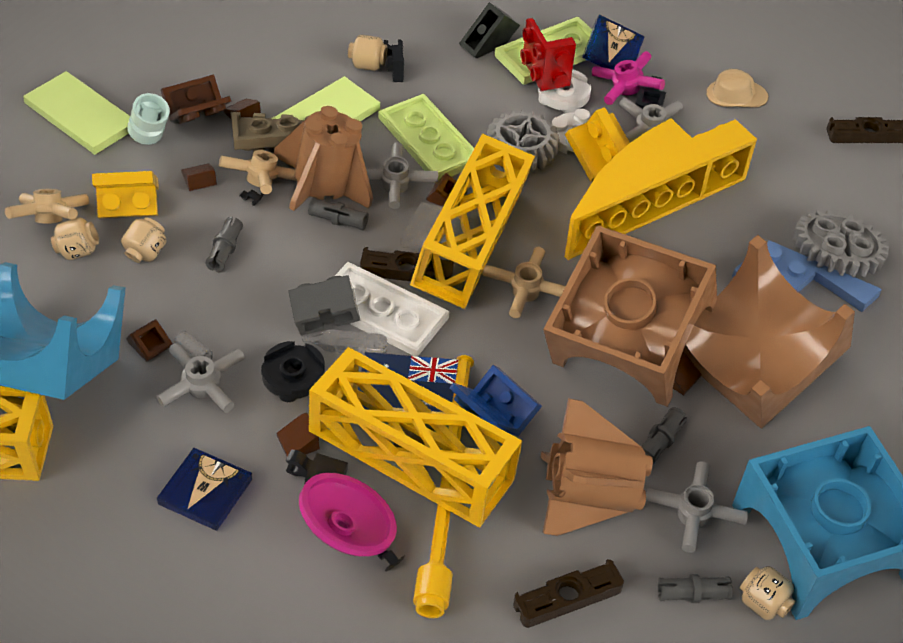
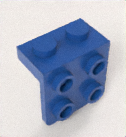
M495 365L491 366L474 389L454 382L449 387L456 394L454 400L461 407L468 411L472 409L478 414L479 418L516 436L521 434L542 407L541 404Z

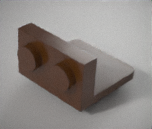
M214 74L161 89L162 97L170 108V121L178 119L179 124L195 120V118L200 117L199 113L204 112L205 117L226 110V104L232 102L230 96L221 98Z

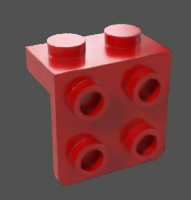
M528 18L526 20V28H523L522 32L524 48L520 52L522 64L526 65L529 69L532 81L536 82L540 91L570 86L576 49L574 39L570 37L547 42L535 20Z

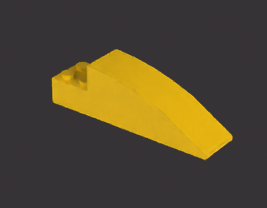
M672 118L651 128L616 154L596 175L571 215L564 257L570 260L583 254L597 225L627 234L745 180L757 138L736 119L720 124L707 132L697 134L693 138Z

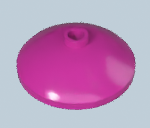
M322 473L311 477L300 492L299 507L307 526L318 539L329 547L352 556H374L386 551L394 541L397 532L394 514L386 501L365 483L343 474Z

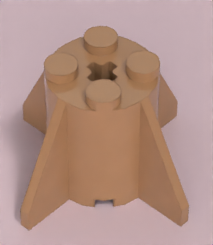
M323 106L321 111L311 114L275 147L274 154L278 159L295 168L294 178L297 179V187L291 198L289 209L295 211L309 196L324 200V196H333V199H338L344 195L366 208L371 206L373 194L360 147L362 123L359 120L352 119L346 114L338 112L335 107Z
M568 398L562 433L557 435L562 440L560 444L553 443L550 453L541 451L540 456L541 459L548 463L546 480L553 481V490L547 489L549 501L543 533L555 536L633 512L635 509L642 510L646 503V491L643 490L645 477L651 474L653 466L652 457L645 455L644 449L585 402Z

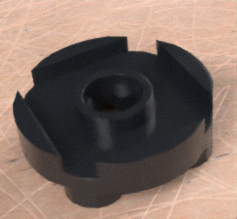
M295 341L283 342L269 349L261 365L262 381L265 387L274 395L279 396L284 402H293L297 398L308 396L311 387L325 373V361L321 352L305 343V347L295 345ZM292 366L294 369L301 368L297 373H288V367Z

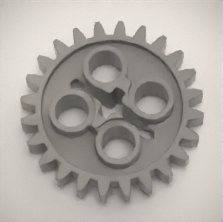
M817 210L815 214L808 212L807 216H801L794 230L793 240L796 241L794 246L801 248L799 253L809 255L807 261L816 260L818 268L827 266L830 273L834 269L838 270L840 276H843L845 272H848L852 277H855L857 272L863 277H866L867 273L874 275L876 270H881L889 254V246L885 245L887 240L880 238L881 232L872 231L873 225L865 226L863 219L854 220L852 214L848 215V217L843 216L841 211H838L837 215H834L830 210H827L826 214L820 210Z

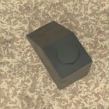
M489 2L459 44L472 56L479 58L495 51L496 47L507 44L520 25L504 11Z

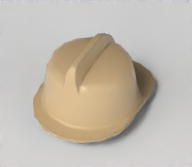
M728 69L721 72L716 81L709 85L706 94L711 102L722 107H760L768 101L766 90L755 83L750 74L739 69Z

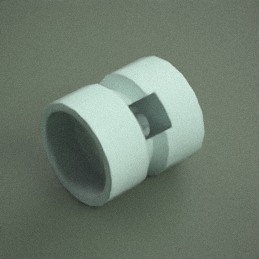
M146 93L138 96L133 103L128 122L129 135L136 142L146 145L155 144L161 140L170 113L168 103L156 94Z

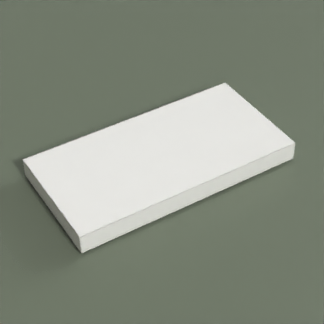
M347 262L335 275H349L354 289L361 321L350 324L413 356L420 355L449 319L448 310L350 262Z

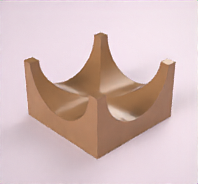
M597 225L543 329L552 363L564 368L568 358L584 357L604 362L638 380L651 392L656 403L668 407L673 397V385L678 364L691 330L703 310L713 312L717 303L716 265Z
M757 235L749 242L747 254L738 272L717 296V303L713 312L703 310L698 317L683 352L708 383L762 429L851 347L855 311L846 304L842 305L836 312L827 311L803 297L790 285L776 267L770 256L767 241Z

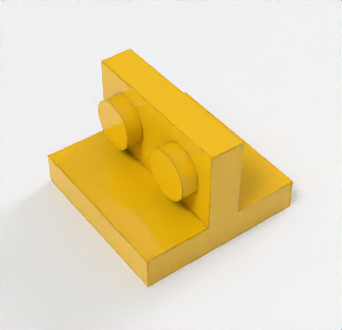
M605 107L596 110L585 124L569 129L565 133V137L590 182L595 179L596 175L616 154L630 144L614 113L609 114Z
M153 171L92 174V184L96 188L97 214L99 219L158 216L157 190H159L158 178Z

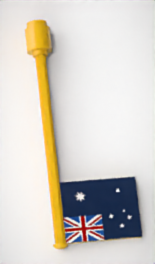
M365 352L366 357L461 407L454 400L456 394L449 387L453 382L468 387L470 369L474 365L472 357L460 355L456 359ZM364 368L361 370V372H369ZM371 384L392 407L403 408L390 385ZM421 400L431 411L443 412ZM449 425V430L461 441L463 426ZM442 475L440 487L454 488ZM437 505L430 560L427 564L418 568L413 597L416 612L426 618H439L443 616L444 610L449 606L453 577L452 571L444 565L451 512L440 505Z

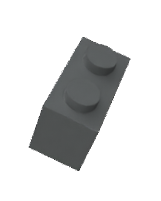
M349 275L332 276L326 281L315 284L305 283L295 289L288 290L294 323L301 336L325 330L324 324L335 322L338 327L361 321Z

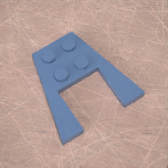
M770 240L767 242L770 256L776 267L798 292L812 280H815L861 312L872 304L881 293L882 289L852 277L847 273L840 276L838 270L835 269L830 273L827 266L818 268L816 260L807 261L808 257ZM742 263L734 269L732 278L736 275Z

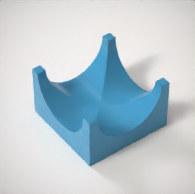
M8 262L0 264V386L65 400L119 359L126 287L116 285L109 287L102 307L90 320L77 323V318L64 315L57 322L42 315L27 300L19 283L17 264Z
M870 426L748 461L732 506L734 509L747 511L748 513L752 509L757 510L768 520L776 532L784 549L794 585L792 599L796 602L791 612L796 620L808 617L812 610L828 595L847 583L867 574L885 569H900L899 575L903 580V475Z

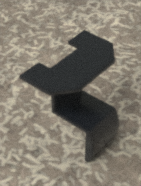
M244 190L239 196L244 200L251 197L254 199L252 206H255L264 194L261 193L260 195L254 190L249 192Z
M386 550L378 554V557L381 560L385 558L390 564L385 570L388 571L399 564L405 555L398 559L392 550Z

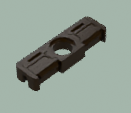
M831 117L826 128L832 143H903V120H883L882 117H856L855 120H834ZM864 128H870L876 132H869Z
M365 247L362 252L360 268L381 278L411 282L415 268L403 270L399 266L404 263H410L416 267L420 253L395 250L394 253L368 250V247ZM440 259L444 277L447 280L452 277L454 262ZM431 260L424 275L436 280Z
M607 559L605 565L603 564L581 572V574L579 570L549 580L546 582V586L521 594V596H519L518 592L515 593L513 607L516 612L521 613L520 621L522 625L530 628L620 594L624 580L614 562ZM566 586L572 587L577 591L578 597L573 600L564 599L559 594V590Z

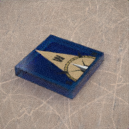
M598 15L582 58L600 67L614 70L616 64L621 61L637 60L645 36L602 15Z
M193 448L160 492L157 502L158 505L217 531L252 481V473L197 448Z

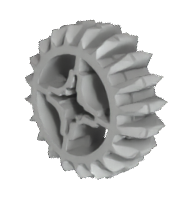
M511 110L509 115L501 113L500 118H494L492 124H489L487 129V136L534 155L535 158L530 168L532 173H534L536 168L543 170L545 165H551L558 153L560 139L559 134H557V127L552 126L551 120H544L543 115H534L533 111L531 113H524L521 110L520 113H515Z

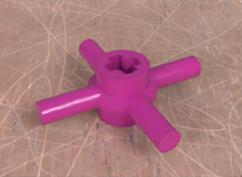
M644 51L636 61L625 60L619 62L614 70L599 66L593 67L592 76L610 79L613 82L614 87L604 97L606 104L612 105L621 94L628 96L638 93L641 86L658 90L664 89L665 80L643 75L642 69L651 59L649 52Z

